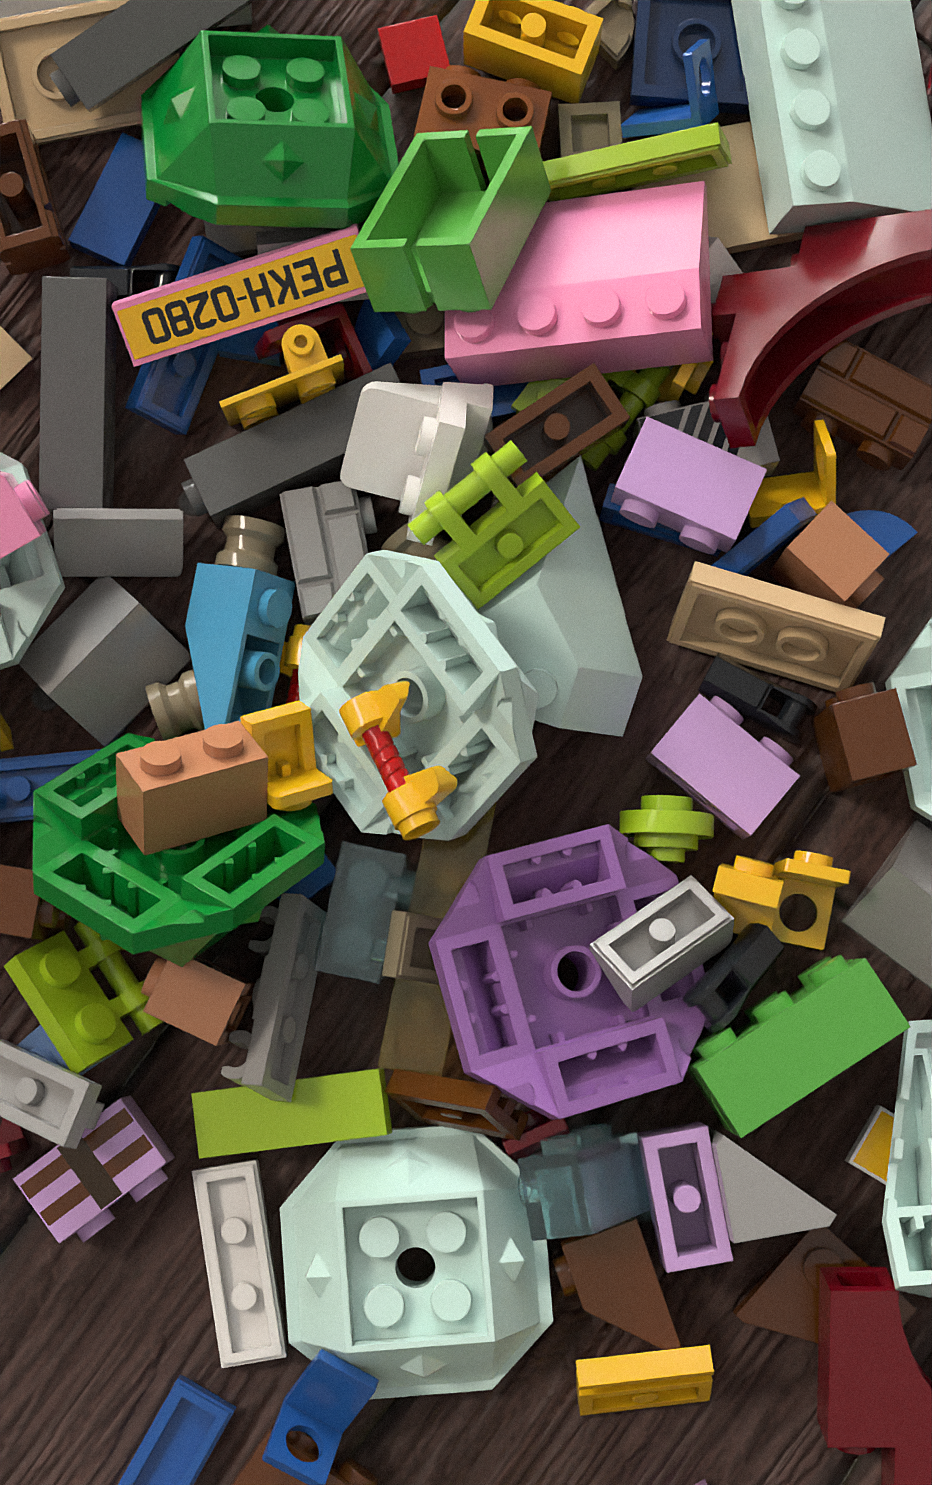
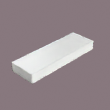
M258 1159L194 1169L192 1176L221 1368L285 1358L288 1355L259 1161Z

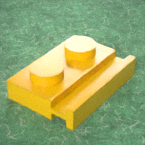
M710 1345L576 1360V1387L580 1416L710 1401L713 1382L712 1375H714Z

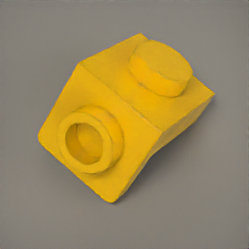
M298 700L240 716L241 724L268 756V805L277 810L296 811L308 807L314 799L333 794L332 779L316 768L310 707Z
M736 855L734 866L725 863L719 865L712 891L714 892L713 897L734 918L733 933L740 934L750 923L763 924L772 930L785 880L772 876L774 865Z

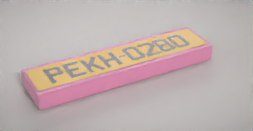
M357 223L348 228H339L114 301L111 307L134 367L366 293L350 250L359 234Z

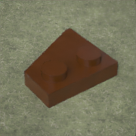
M827 1227L802 1231L733 1310V1313L744 1323L818 1343L820 1267L870 1266ZM899 1294V1308L904 1326L917 1309Z

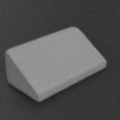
M57 508V510H53L54 550L62 577H178L183 572V511H180V509Z
M690 875L591 943L590 951L623 1003L634 1012L726 948L732 941L734 918Z

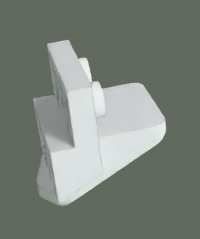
M378 381L366 384L360 393L341 468L340 479L342 483L349 488L400 500L399 513L409 515L410 523L427 509L424 504L427 499L438 490L443 494L448 492L474 470L470 464L482 454L488 452L484 446V435L493 430L491 413L494 385L487 383L443 382L442 386ZM408 527L407 540L421 543ZM434 538L426 543V545L432 546Z

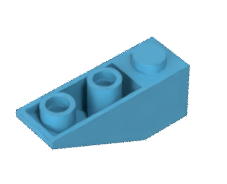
M197 563L185 628L205 730L213 725L240 721V716L271 708L275 686L280 674V660L287 625L292 613L295 582L252 568Z

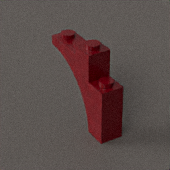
M932 209L806 226L800 251L792 255L790 267L722 276L716 302L711 303L712 339L714 341L720 340L722 368L718 383L712 384L710 387L709 407L713 421L715 423H722L730 448L756 446L761 428L781 394L800 373L829 349L876 322L932 303Z
M820 1267L817 1421L827 1447L837 1448L842 1452L855 1455L868 1454L873 1452L875 1448H882L881 1485H932V1380L923 1371L911 1353L901 1319L899 1290H895L894 1281L886 1267Z

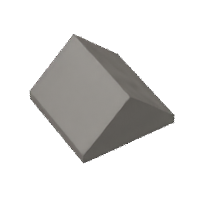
M106 576L98 577L27 649L19 665L51 699L106 747L114 742L150 705L145 687L155 682L165 685L171 684L192 662L191 654L114 579Z
M915 820L840 922L931 990L932 830L920 821Z
M708 1127L728 1236L734 1244L831 1225L837 1214L730 1139Z

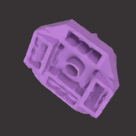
M609 824L499 852L479 859L428 943L464 1073L484 1084L496 1086L504 1095L552 1120L569 1117L683 1082L691 1061L689 1056L706 1021V1017L696 1006L688 1007L685 1004L683 997L705 974L703 965H700L644 1006L632 1012L623 1003L590 951L591 943L679 884L677 875L652 856L629 843L627 837ZM562 957L571 960L578 971V982L572 991L564 987L558 978L557 968Z

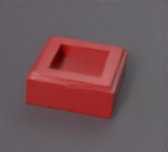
M437 15L378 28V38L392 94L425 87L430 66L443 69L450 66Z

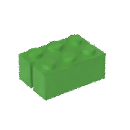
M532 126L479 129L476 140L490 181L488 188L486 187L468 130L416 134L350 248L374 312L414 314L427 311L433 303L436 304L438 311L461 310L463 312H476L479 310H492L551 193Z
M838 955L833 959L831 956H827L797 976L803 986L788 995L786 991L779 994L777 991H773L745 1009L744 1013L749 1021L734 1031L731 1027L714 1033L709 1032L697 1040L692 1050L695 1056L691 1058L687 1071L727 1131L740 1138L744 1137L911 1027L866 958L845 960L842 955Z

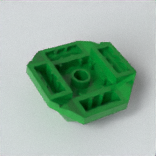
M268 24L256 33L201 30L182 56L141 95V130L146 199L163 206L172 203L188 215L215 225L348 228L355 223L358 224L367 220L399 165L389 104L369 86L341 36L280 34Z
M127 733L33 791L34 894L99 933L102 941L110 940L133 955L151 951L180 967H184L239 925L258 922L266 905L324 863L325 840L320 827L317 806L312 802L308 807L301 810L282 811L274 809L267 804V819L144 856L118 819L116 754L143 747L150 742H154L155 739Z

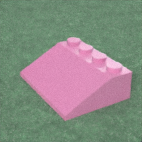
M705 181L546 202L492 310H479L476 312H463L461 310L445 311V360L460 383H487L499 386L568 378L575 376L593 363L603 374L713 361L707 186Z

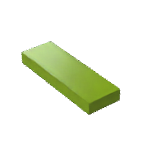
M718 122L543 161L551 188V193L548 197L550 202L606 194L729 167V164H732L729 142Z
M384 1068L296 1079L291 1102L270 1100L246 1086L191 1093L199 1159L389 1135L392 1133L388 1095L384 1092L386 1089Z

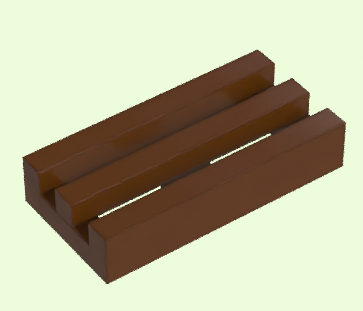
M394 1069L384 1091L415 1119L427 1124L519 1141L529 1119V1116L523 1111L514 1109L516 1104L509 1098L500 1097L502 1092L494 1085Z

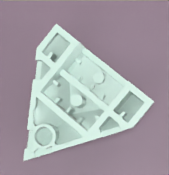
M580 455L546 483L580 525V528L479 610L472 602L471 604L480 615L495 622L498 640L539 693L534 720L562 729L623 737L643 675L637 654L635 653L625 617L626 614Z

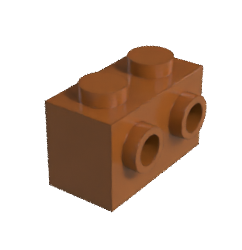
M450 65L446 69L430 66L414 137L417 133L468 130L483 175L488 176L476 140L479 129L532 126L541 154L550 118L552 92L541 90L538 84L527 79L510 78L504 82L481 77L477 71L466 66Z

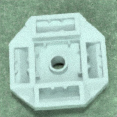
M388 550L366 553L303 636L298 669L299 699L311 708L316 768L332 779L333 793L361 832L383 835L390 833L401 834L399 830H395L382 803L388 790L380 776V772H378L366 745L358 747L351 738L339 713V709L347 701L362 693L378 691L387 684L408 681L410 683L409 692L401 709V734L393 738V745H396L400 753L399 756L402 758L409 774L434 766H442L457 778L455 790L436 806V814L440 824L429 833L418 837L450 841L466 835L537 758L532 730L539 693L498 640L495 622L477 612L439 561Z
M432 1125L393 1128L392 1133L389 1135L336 1141L280 1207L289 1343L311 1361L319 1350L323 1349L377 1378L379 1382L375 1393L370 1399L492 1390L553 1322L542 1184L485 1134ZM418 1247L431 1254L435 1261V1269L428 1278L421 1281H412L401 1274L397 1265V1259L406 1249Z

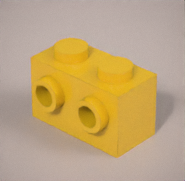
M476 0L463 31L464 64L506 80L510 78L530 80L538 84L541 90L551 91L552 97L571 104L579 103L599 53L604 18L554 0Z

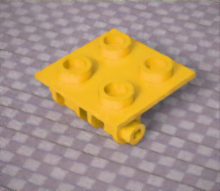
M303 324L290 327L282 338V350L289 374L219 401L229 426L242 423L244 430H248L279 415L276 408L299 399L301 404L335 389V385L345 382L342 355L339 354L328 359L320 337L312 327Z

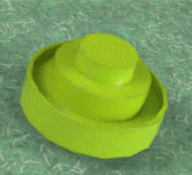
M672 795L642 796L641 810L620 811L619 832L625 837L634 838V846L641 850H646L647 854L660 863H685V851H697L698 840L712 839L714 837V815L693 811V798Z

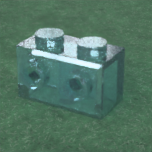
M342 841L314 970L382 984V971L392 910L397 911L398 908L410 909L417 872L406 870L408 858L405 854Z
M610 1123L581 1127L571 1130L572 1134L540 1140L542 1152L517 1159L520 1172L518 1193L522 1204L526 1207L532 1241L591 1235L651 1210L637 1132L612 1135Z

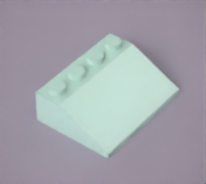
M731 0L743 76L745 77L748 107L769 235L804 232L806 226L932 209V122L911 1Z

